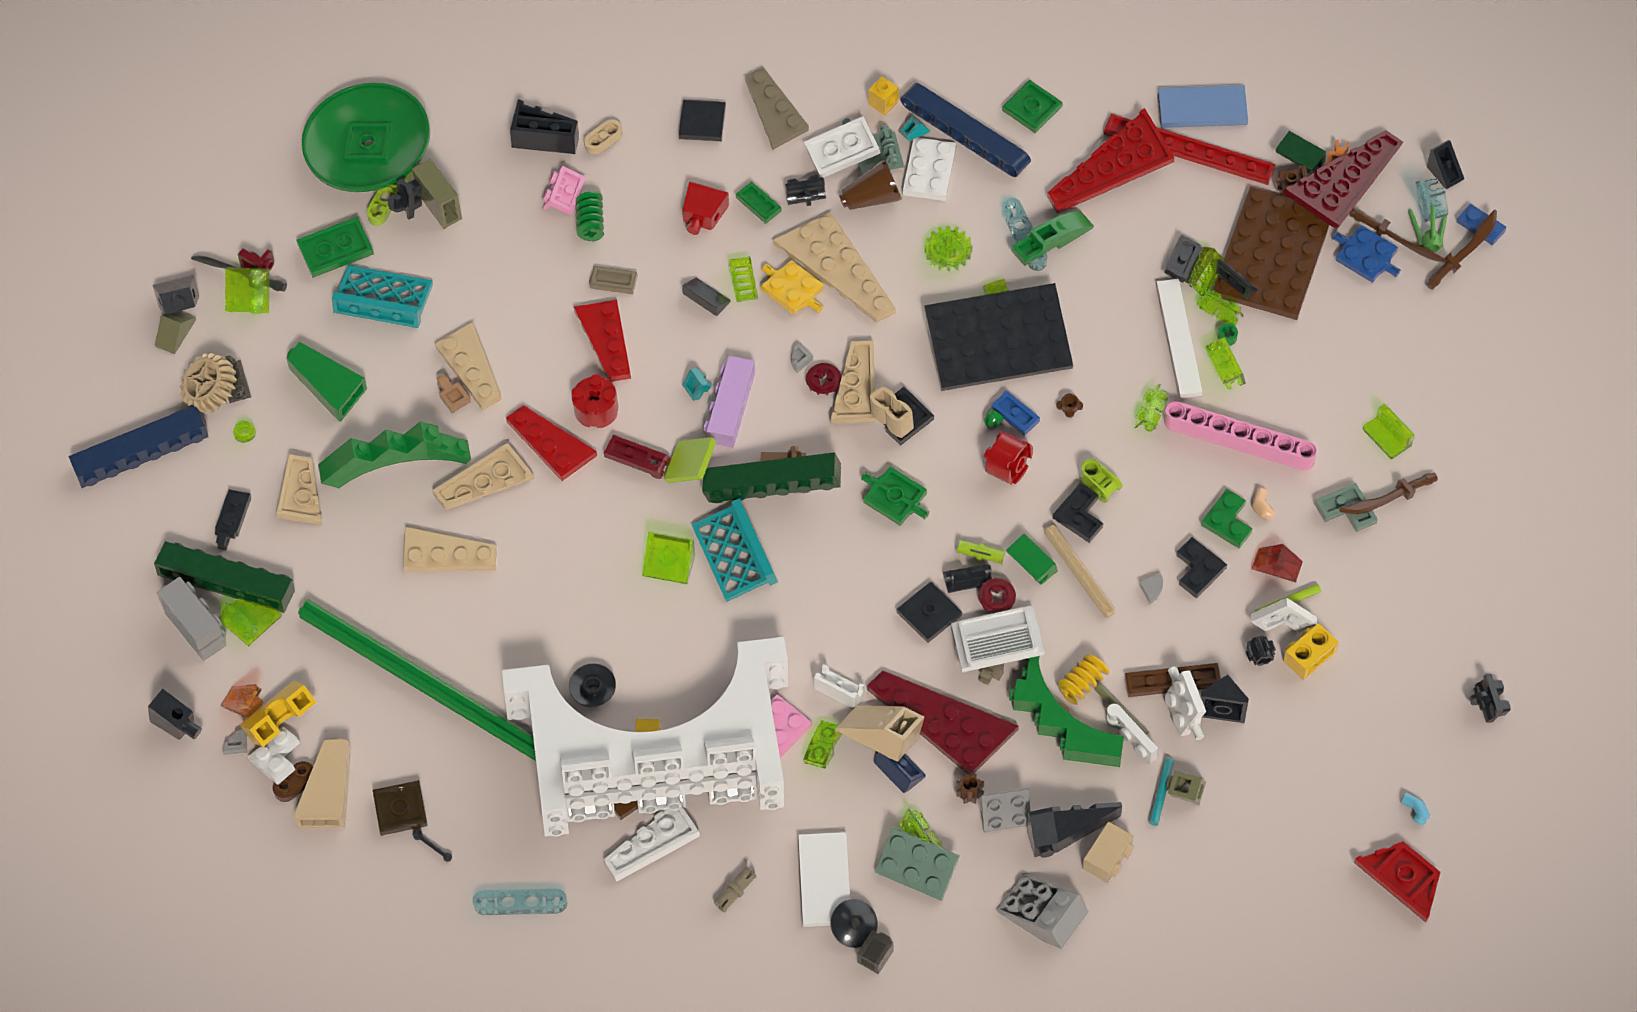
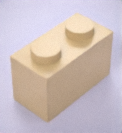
M1108 822L1085 856L1083 869L1108 883L1112 876L1116 877L1122 868L1120 863L1124 857L1128 859L1133 852V835Z

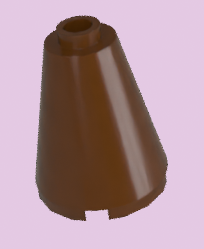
M886 160L879 162L841 190L843 194L839 195L843 207L848 206L849 210L902 200Z

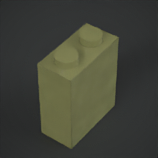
M429 159L412 168L414 179L422 187V193L418 195L441 227L445 229L461 220L462 215L458 195L434 162Z

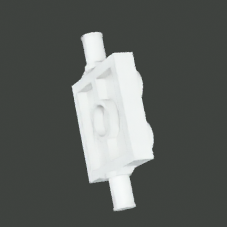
M1173 666L1168 670L1172 679V686L1165 694L1166 705L1170 708L1174 725L1178 729L1180 736L1189 735L1192 731L1196 741L1202 740L1205 735L1201 729L1200 722L1206 712L1191 672L1183 671L1179 674L1177 666Z

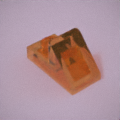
M256 684L232 686L221 706L248 719L263 704V700L258 697L262 689Z

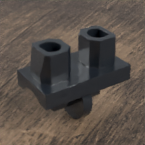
M812 175L804 181H799L796 178L789 179L787 184H785L788 205L805 202L806 206H811V201L826 199L824 177L819 178L818 175Z
M403 178L398 180L397 194L388 199L389 209L396 213L404 210L408 220L414 218V210L422 206V200L418 196V194L422 193L421 185L416 179L408 183Z
M1485 674L1483 680L1475 684L1473 688L1474 694L1470 696L1469 700L1471 705H1478L1479 709L1483 710L1486 723H1492L1498 717L1505 716L1511 710L1509 701L1499 699V696L1504 692L1502 680H1493L1492 674Z

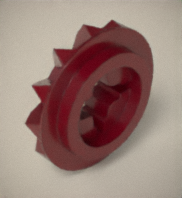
M819 363L808 370L806 384L810 391L816 392L817 395L826 394L828 396L831 392L836 393L842 376L839 369L834 365ZM827 374V381L821 385L820 379H823Z
M993 578L986 581L979 591V602L984 610L992 614L1011 610L1016 600V592L1012 584L1001 578ZM1003 591L1001 596L1003 602L999 600L992 602V592L998 594Z

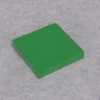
M1029 80L1002 106V111L1033 133H1036L1063 107V102Z

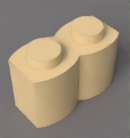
M880 387L870 395L872 415L879 422L887 424L892 434L902 438L914 429L910 407L906 403L897 400L891 390Z

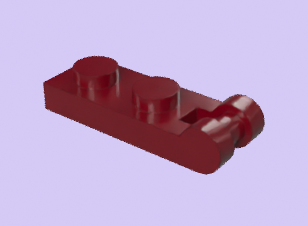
M616 435L612 436L604 451L605 458L646 472L656 479L662 478L664 467L668 466L671 461L667 454ZM651 460L657 461L656 465L650 464Z

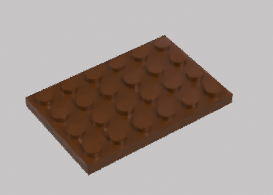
M1250 186L1223 261L1256 286L1258 291L1249 299H1246L1218 276L1212 296L1298 320L1330 225L1287 196Z

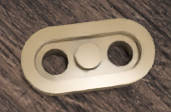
M607 120L587 134L584 139L586 151L590 154H600L617 142L623 135L621 123L617 120Z

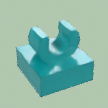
M698 368L690 369L682 383V386L693 401L700 400L703 393L708 392L713 385L706 381V374H701Z

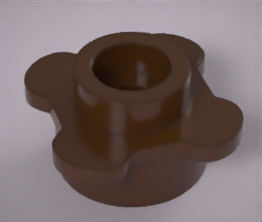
M1068 393L1062 397L1061 401L1056 403V408L1062 410L1066 417L1072 418L1075 412L1083 409V403L1079 401L1076 395Z

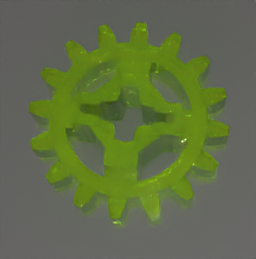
M947 226L944 231L939 227L938 233L932 231L931 238H926V259L931 260L932 266L938 264L939 270H942L943 267H947V271H950L951 267L959 270V264L965 266L966 259H971V238L966 237L965 231L959 233L958 227L950 230V226Z

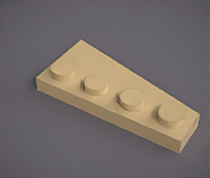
M473 322L435 343L438 352L482 411L502 400Z
M405 527L404 571L496 570V545Z

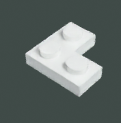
M1286 598L1252 613L1251 622L1264 631L1286 624L1300 633L1309 627L1316 626L1317 617Z
M284 727L279 730L281 733L264 747L260 746L248 756L250 762L277 785L296 770L285 756L300 744L297 737Z

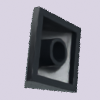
M1228 674L1201 692V700L1206 710L1202 718L1245 723L1249 698Z

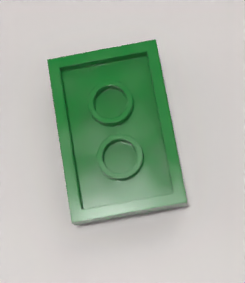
M358 217L296 240L312 278L374 255L371 244Z

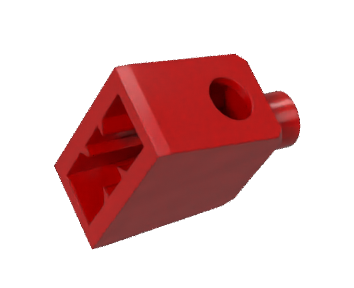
M689 181L682 212L683 221L688 224L687 231L690 234L698 235L701 228L714 229L729 206L728 192Z

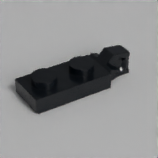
M228 489L215 527L214 534L217 535L216 543L218 549L227 550L230 539H235L236 536H239L251 501L250 493Z

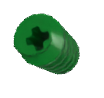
M584 192L577 196L575 200L576 231L578 237L585 241H597L604 236L603 196L598 192Z

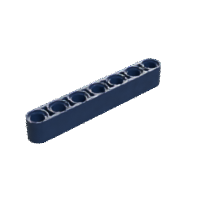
M914 83L900 98L902 105L906 109L1012 177H1018L1031 162L1030 156L1024 150L919 83Z

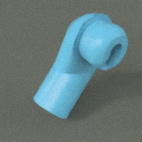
M1406 793L1401 803L1415 811L1416 815L1413 819L1416 823L1424 825L1430 817L1425 802Z

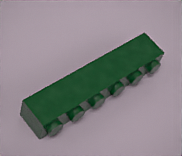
M833 452L709 467L706 469L703 477L702 492L709 503L717 504L739 498L742 501L746 498H765L771 495L785 496L789 493H808L813 490L827 491L841 487V462L836 453Z
M165 541L154 562L158 576L171 580L181 577L185 583L190 582L192 586L285 613L295 592L293 579L285 574H274L264 568L248 566L241 561L227 560L221 555L214 556L200 549H190L177 542L170 543Z

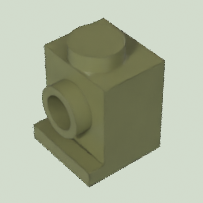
M1175 771L1174 775L1170 776L1167 782L1168 794L1172 797L1200 805L1206 782L1200 777ZM1190 785L1188 792H1183V786Z

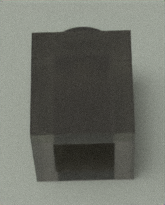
M872 930L857 953V963L879 974L894 951L892 939L885 933H877Z

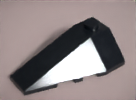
M1122 803L1094 804L1089 809H1083L1080 805H1073L1070 810L1063 811L1058 806L1028 812L1027 833L1034 857H1050L1054 853L1063 850L1105 826L1108 822L1121 817Z

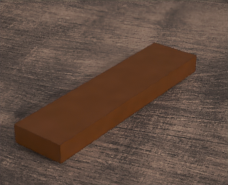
M1218 663L1177 667L1179 674L1183 671L1191 672L1197 690L1206 689L1221 679ZM1169 668L1125 673L1128 697L1167 693L1172 686V679L1168 672Z

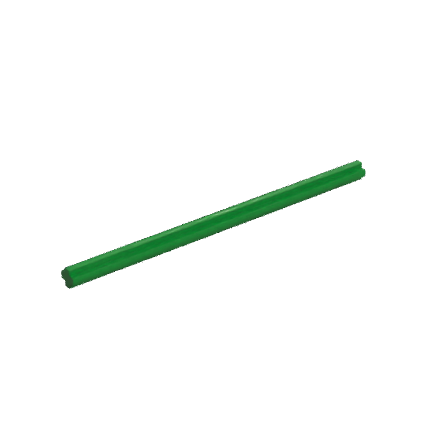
M307 599L304 605L299 608L298 614L302 620L536 761L533 734L310 599Z

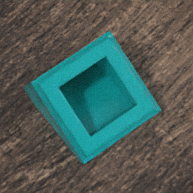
M912 116L899 132L910 141L928 134L930 130Z

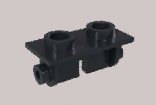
M985 563L983 565L943 572L948 593L982 587L986 581L992 579L991 565Z

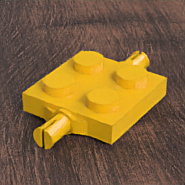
M792 260L778 270L772 268L768 263L763 266L762 271L770 276V278L761 285L762 292L793 315L807 306L817 313L822 311L824 306L817 302L815 297L824 290L823 283Z

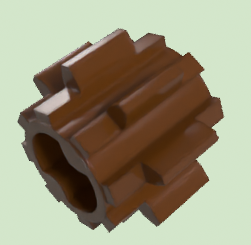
M964 774L963 779L956 781V787L959 788L956 790V797L963 798L964 804L968 802L976 804L977 798L980 799L981 795H984V790H982L984 781L977 779V774L972 776Z

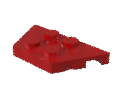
M1404 841L1393 844L1390 848L1376 850L1373 854L1355 858L1354 864L1425 923L1428 921L1441 873L1438 869Z

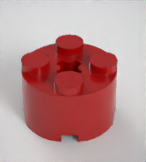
M594 374L581 380L572 389L575 417L583 426L604 428L616 419L619 408L615 386L609 380L599 374Z
M1000 431L993 446L988 447L984 453V459L987 460L985 472L1010 485L1018 483L1029 467L1026 465L1027 458L1032 459L1033 445L1009 433Z

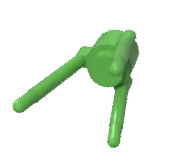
M1431 205L1430 230L1425 231L1422 237L1413 210L1410 209L1408 212L1418 237L1419 246L1432 252L1439 251L1443 247L1447 215H1443L1438 234V231L1435 230V206Z

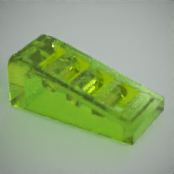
M1204 247L1188 282L1200 296H1205L1217 277L1215 273L1217 260L1221 259L1226 262L1211 247ZM1198 280L1202 283L1201 287L1197 283Z
M751 257L729 259L728 267L736 302L758 299ZM739 268H746V269H747L746 271L735 272V269H739ZM748 275L749 277L737 280L738 276ZM750 282V286L738 287V284ZM747 290L752 291V294L740 295L739 293Z

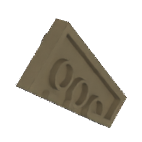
M764 67L745 76V82L764 125V130L769 138L772 150L809 131V125Z

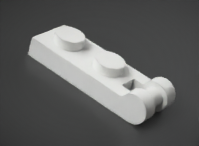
M1118 704L1109 705L1106 717L1107 724L1112 727L1116 726L1119 729L1120 735L1124 736L1126 742L1130 741L1140 758H1145L1149 763L1157 759L1158 747Z

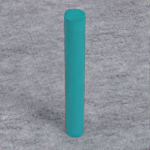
M1165 758L1149 821V824L1153 826H1158L1167 792V782L1171 776L1174 760L1170 758Z

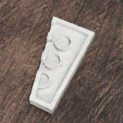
M682 806L675 811H660L654 816V820L649 825L641 827L636 832L637 835L630 841L626 840L606 857L604 863L617 882L700 837V834Z

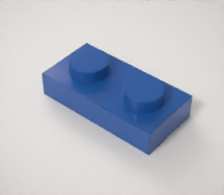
M1470 203L1457 218V223L1475 234L1478 227L1489 215ZM1496 220L1492 232L1484 241L1493 246L1505 233L1506 226Z
M1008 391L1003 393L991 405L992 410L1001 414L1006 422L1024 436L1040 422V417Z

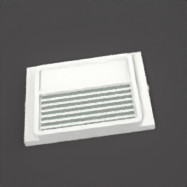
M1033 605L951 623L956 643L955 648L958 651L962 672L1045 655Z

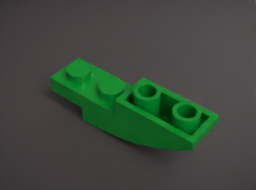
M1081 211L1066 213L1030 230L1029 236L1014 244L1011 251L1026 266L1053 248L1057 247L1060 249L1093 229L1094 225Z

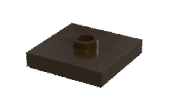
M419 780L372 790L381 836L428 826Z

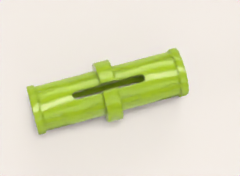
M960 539L957 549L958 554L975 557L978 561L983 559L1001 565L1005 556V550L988 547L985 543L976 544Z

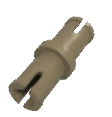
M745 866L733 882L729 881L726 885V890L714 901L715 906L719 905V909L722 912H726L738 897H742L745 888L757 877L754 872L751 873L752 870Z

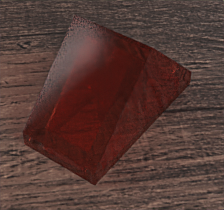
M1284 544L1258 548L1252 570L1296 583L1303 561Z

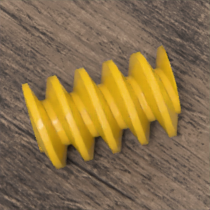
M1087 654L1083 657V660L1077 663V666L1071 669L1070 673L1068 672L1064 675V679L1058 681V688L1069 703L1077 705L1078 701L1075 697L1081 700L1084 699L1083 692L1087 694L1091 692L1088 684L1091 687H1096V680H1103L1101 673L1108 675L1109 669L1099 658Z

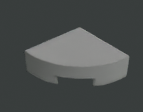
M796 343L791 354V364L795 372L798 373L813 361V355L802 345Z
M1161 573L1140 581V587L1149 604L1157 600L1162 591L1163 578Z
M243 729L236 730L224 742V755L247 753V734Z

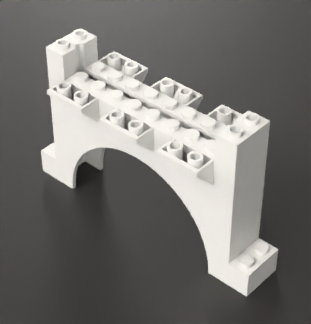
M784 637L737 642L738 658L735 673L731 683L720 699L703 714L689 722L653 732L616 730L597 724L582 716L559 693L551 676L549 665L502 670L507 719L522 720L531 717L545 836L557 837L562 834H569L568 822H582L590 819L614 817V803L626 804L631 801H637L639 813L651 814L656 811H675L680 809L681 806L686 808L685 795H699L704 792H708L710 805H724L737 801L748 802L757 799L758 792L760 810H775L784 807V780L769 689L788 687V657Z

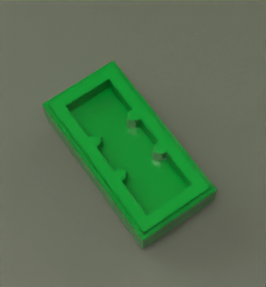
M752 181L736 193V199L765 224L782 212L781 206Z

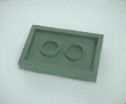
M894 827L891 830L875 873L941 901L945 896L960 855Z

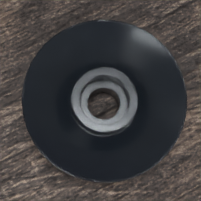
M593 663L579 667L572 674L569 681V690L573 699L587 707L605 704L612 698L616 689V680L613 673L607 667ZM591 687H597V690L590 691L589 689Z
M850 899L840 903L834 909L830 919L832 934L839 943L846 947L859 948L863 947L869 938V943L873 940L877 932L878 921L874 910L867 903L857 899ZM854 918L859 919V927L853 924Z

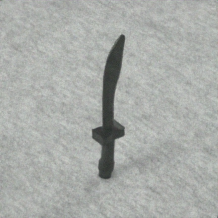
M200 255L191 257L192 260L213 267L227 269L248 277V285L255 288L256 284L259 283L278 292L286 291V283L259 275V268L254 267L251 272H247L210 257Z

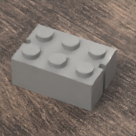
M178 577L160 589L157 595L162 603L165 615L204 662L226 646L224 640L226 634L221 627L222 623L217 615H211L208 612L209 607L204 599H198L195 596L196 591L190 582L185 583L181 577Z

